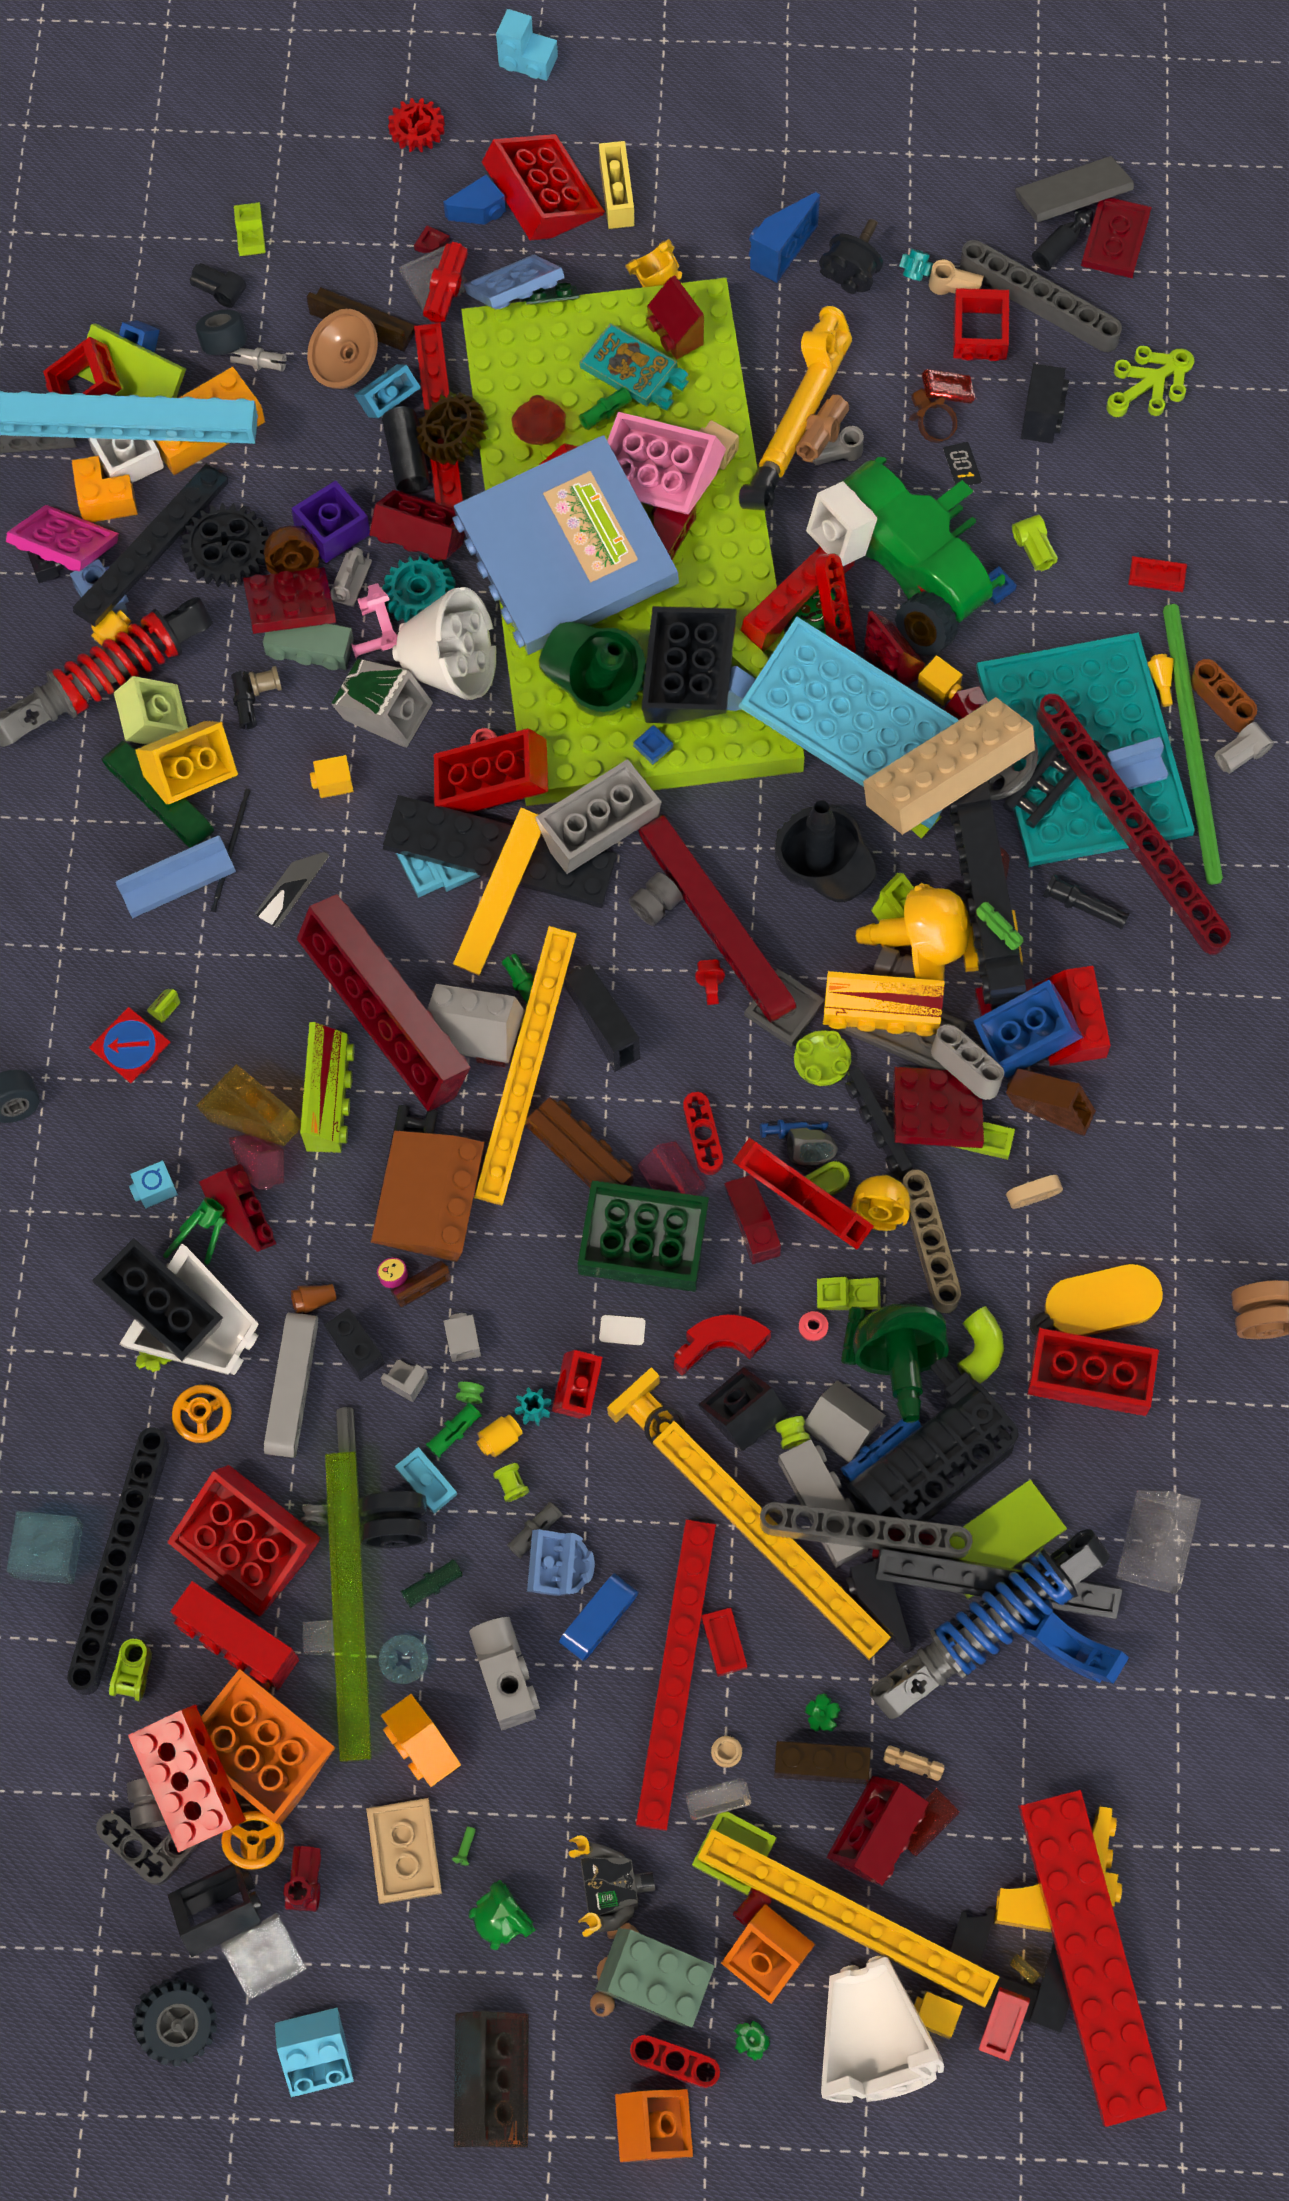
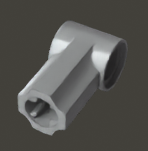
M856 426L845 427L838 435L835 442H828L820 456L815 458L813 461L815 466L843 458L848 461L859 459L863 453L864 435L862 430ZM848 442H854V443H856V444H854V445H849V444H847V443H848Z
M1252 722L1237 735L1236 739L1218 750L1214 757L1223 772L1230 774L1250 759L1262 757L1273 747L1274 742L1257 722Z

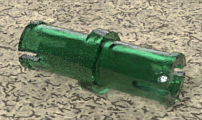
M452 1559L434 1572H426L423 1574L424 1578L400 1592L407 1605L412 1608L413 1605L431 1594H439L441 1588L462 1577L463 1574L457 1563Z

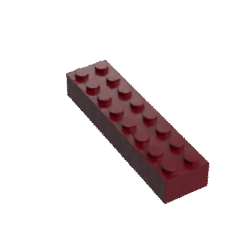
M338 894L309 906L297 940L428 1112L455 1099L471 1068L468 1065L467 1059L458 1052L448 1034L443 1032L438 1026L431 1012L426 1010L421 1004L414 990L408 987L401 978L399 971L391 965L385 957L383 950L375 944L368 935L366 928L358 922L351 913L350 907L341 900Z

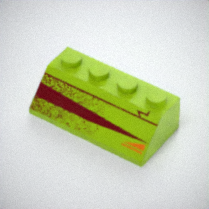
M309 1022L300 1133L307 1152L342 1153V1143H347L348 1126H344V1116H349L350 1098H346V1089L352 1087V1071H348L349 1061H354V1044H350L347 1033L316 1022Z

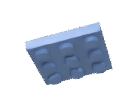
M534 254L464 284V287L469 296L491 308L501 309L510 304L509 301L513 299H524L534 294L533 291L539 288L548 289L557 285L558 280L565 277L561 267Z

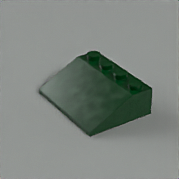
M592 1180L577 1264L578 1274L696 1292L709 1197Z

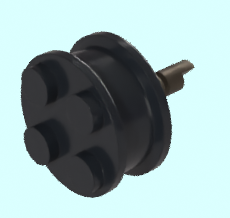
M874 219L868 220L859 238L843 233L833 235L829 242V252L824 253L819 260L820 273L824 277L841 284L842 289L847 293L855 294L856 291L866 292L870 290L873 285L872 277L874 273L879 272L883 267L881 255L874 247L868 244L878 224Z

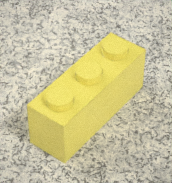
M625 141L599 144V163L608 229L634 226V203Z

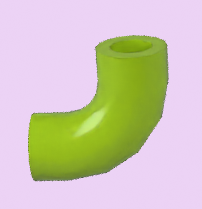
M986 1306L974 1312L962 1323L972 1336L975 1346L969 1356L957 1363L961 1375L966 1372L971 1379L976 1380L979 1384L987 1380L999 1367L1004 1353L1003 1333L995 1317Z

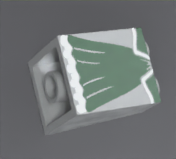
M357 659L331 704L344 720L407 748L433 702L409 670Z

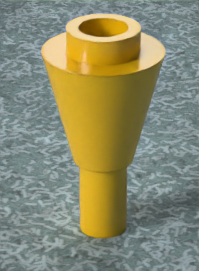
M1167 654L1154 655L1151 657V661L1147 662L1152 679L1159 690L1162 707L1173 705L1170 687L1172 684L1174 659L1167 657Z

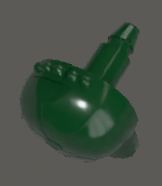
M560 623L550 633L539 658V668L543 674L554 684L566 691L578 709L589 715L603 717L613 715L624 708L628 709L632 706L631 701L638 700L639 695L637 693L644 689L642 682L645 680L644 671H646V663L643 650L634 637L617 628L601 629L580 623Z
M891 1304L872 1312L859 1323L853 1339V1354L855 1363L861 1369L874 1374L890 1375L892 1395L898 1400L897 1407L904 1422L913 1423L918 1421L920 1416L921 1400L919 1396L923 1393L920 1372L929 1370L937 1360L943 1357L946 1358L949 1352L946 1323L942 1314L934 1309L920 1307L916 1304Z

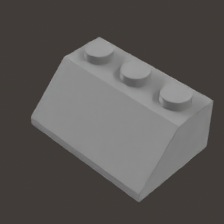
M436 984L427 1009L433 1015L438 1026L443 1032L448 1034L452 1044L463 1056L509 1063L525 1010L515 996Z

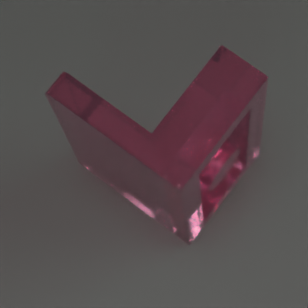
M676 1141L657 1145L638 1164L640 1171L652 1189L689 1195H700L706 1189V1186Z

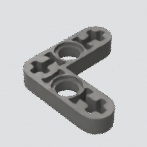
M108 1813L103 1815L98 1820L96 1826L98 1836L144 1880L157 1886L167 1882L202 1843L200 1842L187 1848L180 1855H174L169 1848L173 1840L170 1833L154 1848L139 1833L132 1829L125 1820L116 1814ZM108 1821L112 1824L118 1821L116 1829L124 1836L127 1830L130 1831V1834L121 1840L118 1847L115 1844L120 1840L111 1833L105 1836L107 1828L104 1825ZM134 1840L139 1841L142 1844L141 1854L136 1858H129L125 1852L127 1844ZM150 1851L153 1853L152 1856L148 1857L150 1861L157 1866L161 1862L163 1863L161 1867L163 1875L161 1877L155 1875L150 1878L152 1870L144 1863L141 1868L137 1866L147 1858Z

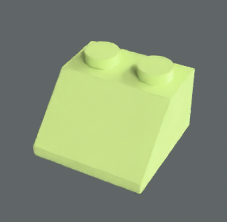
M132 676L114 692L125 741L148 745L188 728L177 684Z

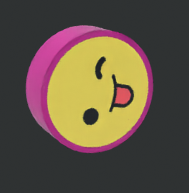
M388 1258L378 1266L377 1275L383 1286L396 1288L405 1283L408 1278V1270L401 1259Z

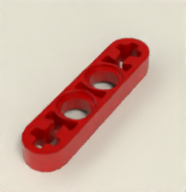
M835 553L821 554L816 559L815 570L826 635L855 653V639L841 558ZM832 588H834L836 592V597L834 601L831 598ZM837 615L840 618L839 628H837L835 624V618Z

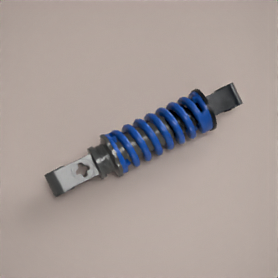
M1091 1529L1082 1530L1052 1554L1041 1548L1040 1552L1031 1559L1035 1566L1039 1565L1041 1569L1037 1570L1031 1563L1025 1562L1022 1565V1570L1027 1578L1026 1580L1016 1572L1009 1574V1580L1014 1589L1011 1590L1005 1583L998 1582L995 1585L998 1595L994 1597L990 1592H984L982 1599L985 1604L980 1606L977 1602H971L969 1610L972 1614L969 1616L962 1611L957 1612L955 1617L958 1624L956 1626H953L949 1621H945L936 1629L930 1630L933 1641L930 1645H927L926 1648L920 1647L916 1650L917 1654L903 1662L886 1677L879 1679L871 1687L869 1695L886 1717L894 1719L901 1716L909 1707L926 1697L939 1685L944 1686L948 1683L947 1679L954 1674H958L964 1680L968 1678V1675L976 1669L972 1660L978 1664H984L987 1660L986 1650L994 1655L999 1653V1640L1007 1645L1013 1642L1011 1631L1014 1630L1020 1635L1026 1633L1027 1627L1022 1617L1029 1623L1037 1625L1040 1622V1616L1036 1607L1046 1615L1052 1614L1054 1609L1049 1597L1056 1603L1064 1605L1073 1597L1079 1596L1075 1585L1095 1570L1103 1567L1110 1557L1109 1552Z

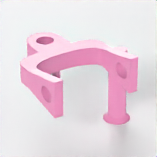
M378 583L368 586V596L358 598L357 600L363 616L376 611L383 634L382 637L357 645L351 644L356 659L360 655L382 649V651L388 650L397 645L398 635L393 631L384 603L389 601V597L379 587Z

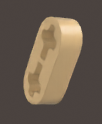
M1050 1175L1009 1190L1006 1196L1011 1208L1016 1209L1053 1197L1062 1192L1063 1187L1058 1175Z

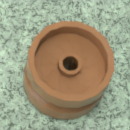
M1275 1280L1252 1283L1239 1287L1231 1293L1233 1309L1240 1313L1235 1319L1236 1333L1240 1338L1271 1339L1289 1335V1281Z

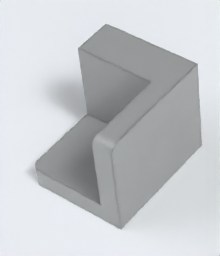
M397 1360L389 1374L383 1373L380 1379L383 1386L414 1402L429 1377L427 1370L416 1364L413 1368L405 1362Z

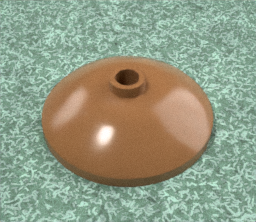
M341 309L329 314L318 324L309 342L307 359L309 369L319 383L332 389H344L356 384L367 374L375 360L378 346L376 329L371 320L359 311Z

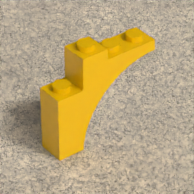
M1099 1807L1096 1810L1092 1833L1112 1907H1114L1115 1902L1120 1903L1122 1883H1117L1118 1874L1107 1873L1106 1868L1111 1869L1113 1849H1108L1109 1836H1115L1117 1818L1112 1817V1808ZM1039 1884L1018 1889L1000 1888L998 1890L994 1918L995 1924L1051 1932Z

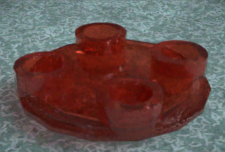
M535 395L528 402L518 407L511 418L514 433L520 440L532 445H544L560 437L565 430L566 415L557 404L545 400L541 395Z

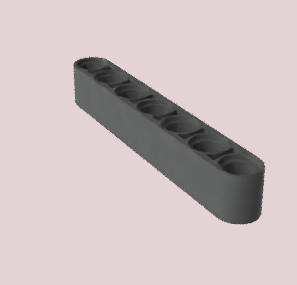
M970 240L963 245L960 260L961 270L984 276L982 284L991 289L1009 290V299L1100 351L1111 352L1117 348L1122 331V325L1118 319L980 241Z
M778 1502L766 1504L760 1513V1527L762 1531L771 1536L880 1550L881 1546L953 1559L964 1558L969 1553L972 1545V1535L966 1528L961 1526ZM769 1513H777L781 1516L782 1522L778 1525H770L766 1522L765 1517ZM800 1517H808L813 1525L809 1529H801L797 1526L796 1520ZM830 1521H838L842 1524L843 1530L839 1533H831L826 1525ZM861 1525H869L873 1529L874 1534L870 1537H862L857 1532V1528ZM899 1529L903 1532L904 1539L893 1541L889 1538L888 1531ZM922 1533H930L934 1537L935 1542L932 1545H923L919 1541L918 1536ZM950 1538H962L965 1542V1547L959 1550L954 1549L949 1543Z

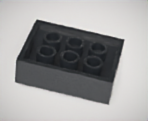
M652 607L642 699V711L646 723L675 724L727 713L737 615L736 609Z

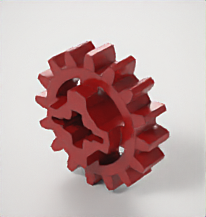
M410 98V104L406 105L405 102L401 101L400 109L395 107L392 109L393 115L388 117L389 134L392 135L394 143L399 142L401 149L407 145L409 146V152H413L415 147H418L419 151L423 152V146L427 145L428 148L432 149L433 141L438 143L441 141L440 135L445 133L444 115H441L440 107L434 108L432 101L424 104V98H421L418 103H415L414 99Z

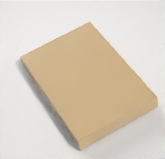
M425 1798L366 1808L379 1904L442 1894L429 1799Z

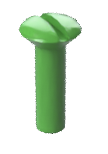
M472 1827L466 1828L458 1855L452 1858L453 1862L460 1863L462 1866L469 1865L467 1855L476 1829Z

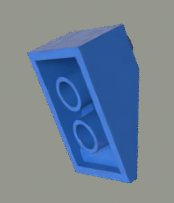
M815 192L765 218L759 227L756 226L752 230L749 237L751 242V249L749 251L751 270L776 283L780 280L818 226L820 194Z

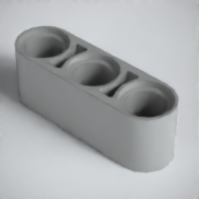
M949 1024L940 1026L937 1029L931 1048V1054L934 1059L979 1098L985 1100L995 1098L1004 1077L1002 1066L959 1028Z

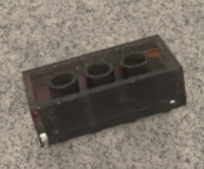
M492 2011L455 2013V2148H528L529 2014Z

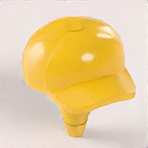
M920 883L906 897L904 917L882 919L879 924L871 923L857 928L856 940L859 944L872 946L881 944L882 947L884 945L887 947L911 945L915 978L944 981L945 965L956 961L967 949L970 937V918L964 901L956 893L948 889L934 888L929 884Z

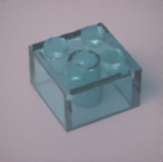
M16 1511L7 1572L15 1579L74 1584L83 1524L74 1516Z

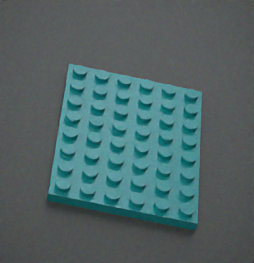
M1139 632L978 662L976 664L981 689L987 701L989 702L997 697L1033 725L1034 739L1038 748L1037 764L1054 745L1036 717V712L1042 698L1048 694H1057L1066 702L1092 740H1096L1102 745L1100 751L1105 757L1107 752L1160 737L1164 745L1161 757L1168 772L1167 778L1130 789L1129 791L1165 841L1194 835L1195 829ZM1044 707L1048 714H1057L1054 707ZM1061 729V733L1063 734L1066 729ZM1062 754L1058 756L1060 759L1069 764ZM1026 759L1018 760L1014 765V771L1023 770L1027 763ZM1050 766L1041 777L1055 786L1064 775ZM1093 775L1094 779L1097 782H1106V779L1103 775ZM1078 776L1035 828H1031L1026 824V820L1030 816L1018 806L1013 809L1028 867L1129 848ZM1033 786L1024 797L1036 806H1039L1047 795ZM1109 797L1112 804L1116 806L1122 805L1119 797ZM1126 820L1129 827L1139 828L1135 820ZM1143 842L1142 845H1147V844H1152V843H1150V842Z

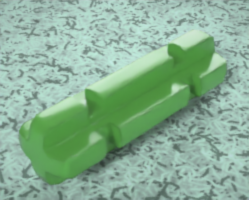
M989 902L982 903L976 910L977 916L983 922L986 921V925L1001 940L1005 939V944L1011 950H1016L1021 946L1023 937L1016 930L1013 931V927L999 912H995V908Z

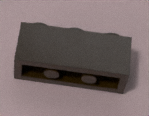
M777 1741L774 1778L867 1785L870 1772L871 1748Z

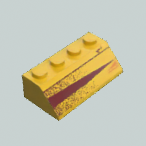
M828 971L823 1025H829L833 1029L857 1027L865 1032L881 1029L887 1030V1032L892 1034H902L905 1031L916 1032L919 1036H932L937 1033L941 1023L945 981Z

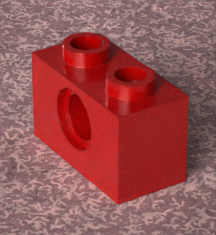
M578 1350L564 1353L552 1412L578 1419L590 1416L603 1357Z

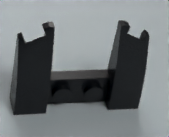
M992 1908L986 1909V1916L967 1918L966 1912L961 1913L949 1949L950 1952L978 1966L980 1965L996 1910ZM1053 1940L1038 1991L999 1977L985 2008L992 2010L999 1987L1030 1998L1023 2022L1060 2034L1070 2000ZM938 1984L937 1990L972 2002Z

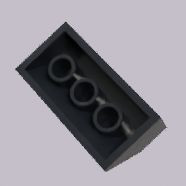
M135 1238L92 1280L96 1286L181 1361L199 1349L220 1327L223 1319L215 1309Z

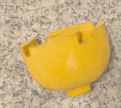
M877 1175L865 1179L858 1185L852 1199L851 1210L874 1225L872 1229L891 1231L896 1229L897 1224L902 1222L903 1226L907 1224L910 1216V1196L907 1188L900 1181L888 1175Z

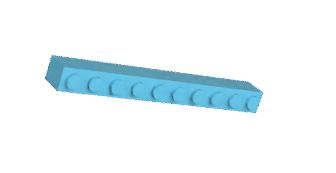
M0 391V435L255 444L258 414L255 401L244 398L222 400L215 397L195 399L192 397L167 398L165 396L140 397L138 395L113 396L110 394L98 396L85 395L83 393L68 395L55 392L37 394L27 391L19 393Z

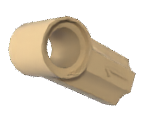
M942 259L936 261L932 266L929 288L937 295H944L948 292L955 293L956 288L980 289L984 276L957 269L952 262Z

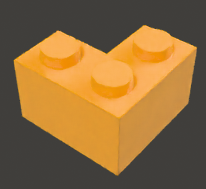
M99 456L71 460L78 506L82 519L92 523L138 515L135 493L129 475L105 479Z
M412 1694L381 1715L387 1725L382 1730L403 1759H406L408 1756L410 1757L412 1762L408 1767L418 1781L424 1778L428 1785L432 1787L461 1766L432 1720Z

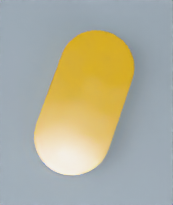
M1135 1264L1118 1266L1067 1278L1058 1282L1048 1293L1045 1313L1050 1315V1319H1053V1326L1056 1328V1331L1089 1336L1148 1321L1161 1305L1163 1297L1162 1286L1156 1275L1143 1266Z

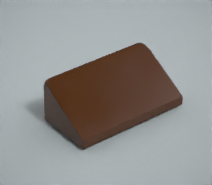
M439 1261L410 1277L401 1286L391 1288V1293L398 1305L404 1307L451 1280L450 1270L446 1264Z

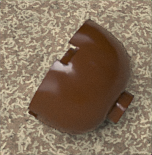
M288 525L273 531L266 540L264 558L267 570L271 574L318 567L319 551L317 543L307 530L299 526Z

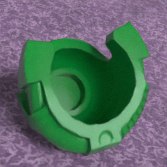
M501 1880L494 1882L490 1886L491 1891L476 1902L477 1907L469 1910V1919L474 1920L476 1931L481 1938L491 1943L490 1948L492 1950H498L501 1943L506 1945L519 1934H523L526 1938L536 1931L532 1925L533 1921L521 1909L506 1883L503 1884Z

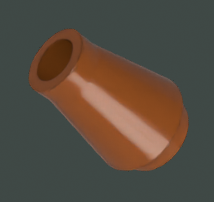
M333 1284L297 1286V1289L291 1290V1299L295 1313L303 1312V1314H307L330 1302L336 1301Z

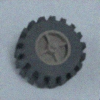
M175 1978V1981L165 1979L158 1986L156 1984L149 1987L151 1990L147 1994L143 1992L139 1997L141 1999L140 2004L135 2005L134 2008L135 2018H132V2026L135 2029L134 2035L147 2055L153 2060H158L160 2064L167 2066L168 2063H172L173 2066H181V2062L184 2061L187 2064L194 2062V2056L198 2054L201 2057L205 2053V2046H211L213 2042L212 2033H216L217 2025L215 2024L217 2015L212 2007L213 2003L200 1988L190 1981L185 1982L183 1979Z

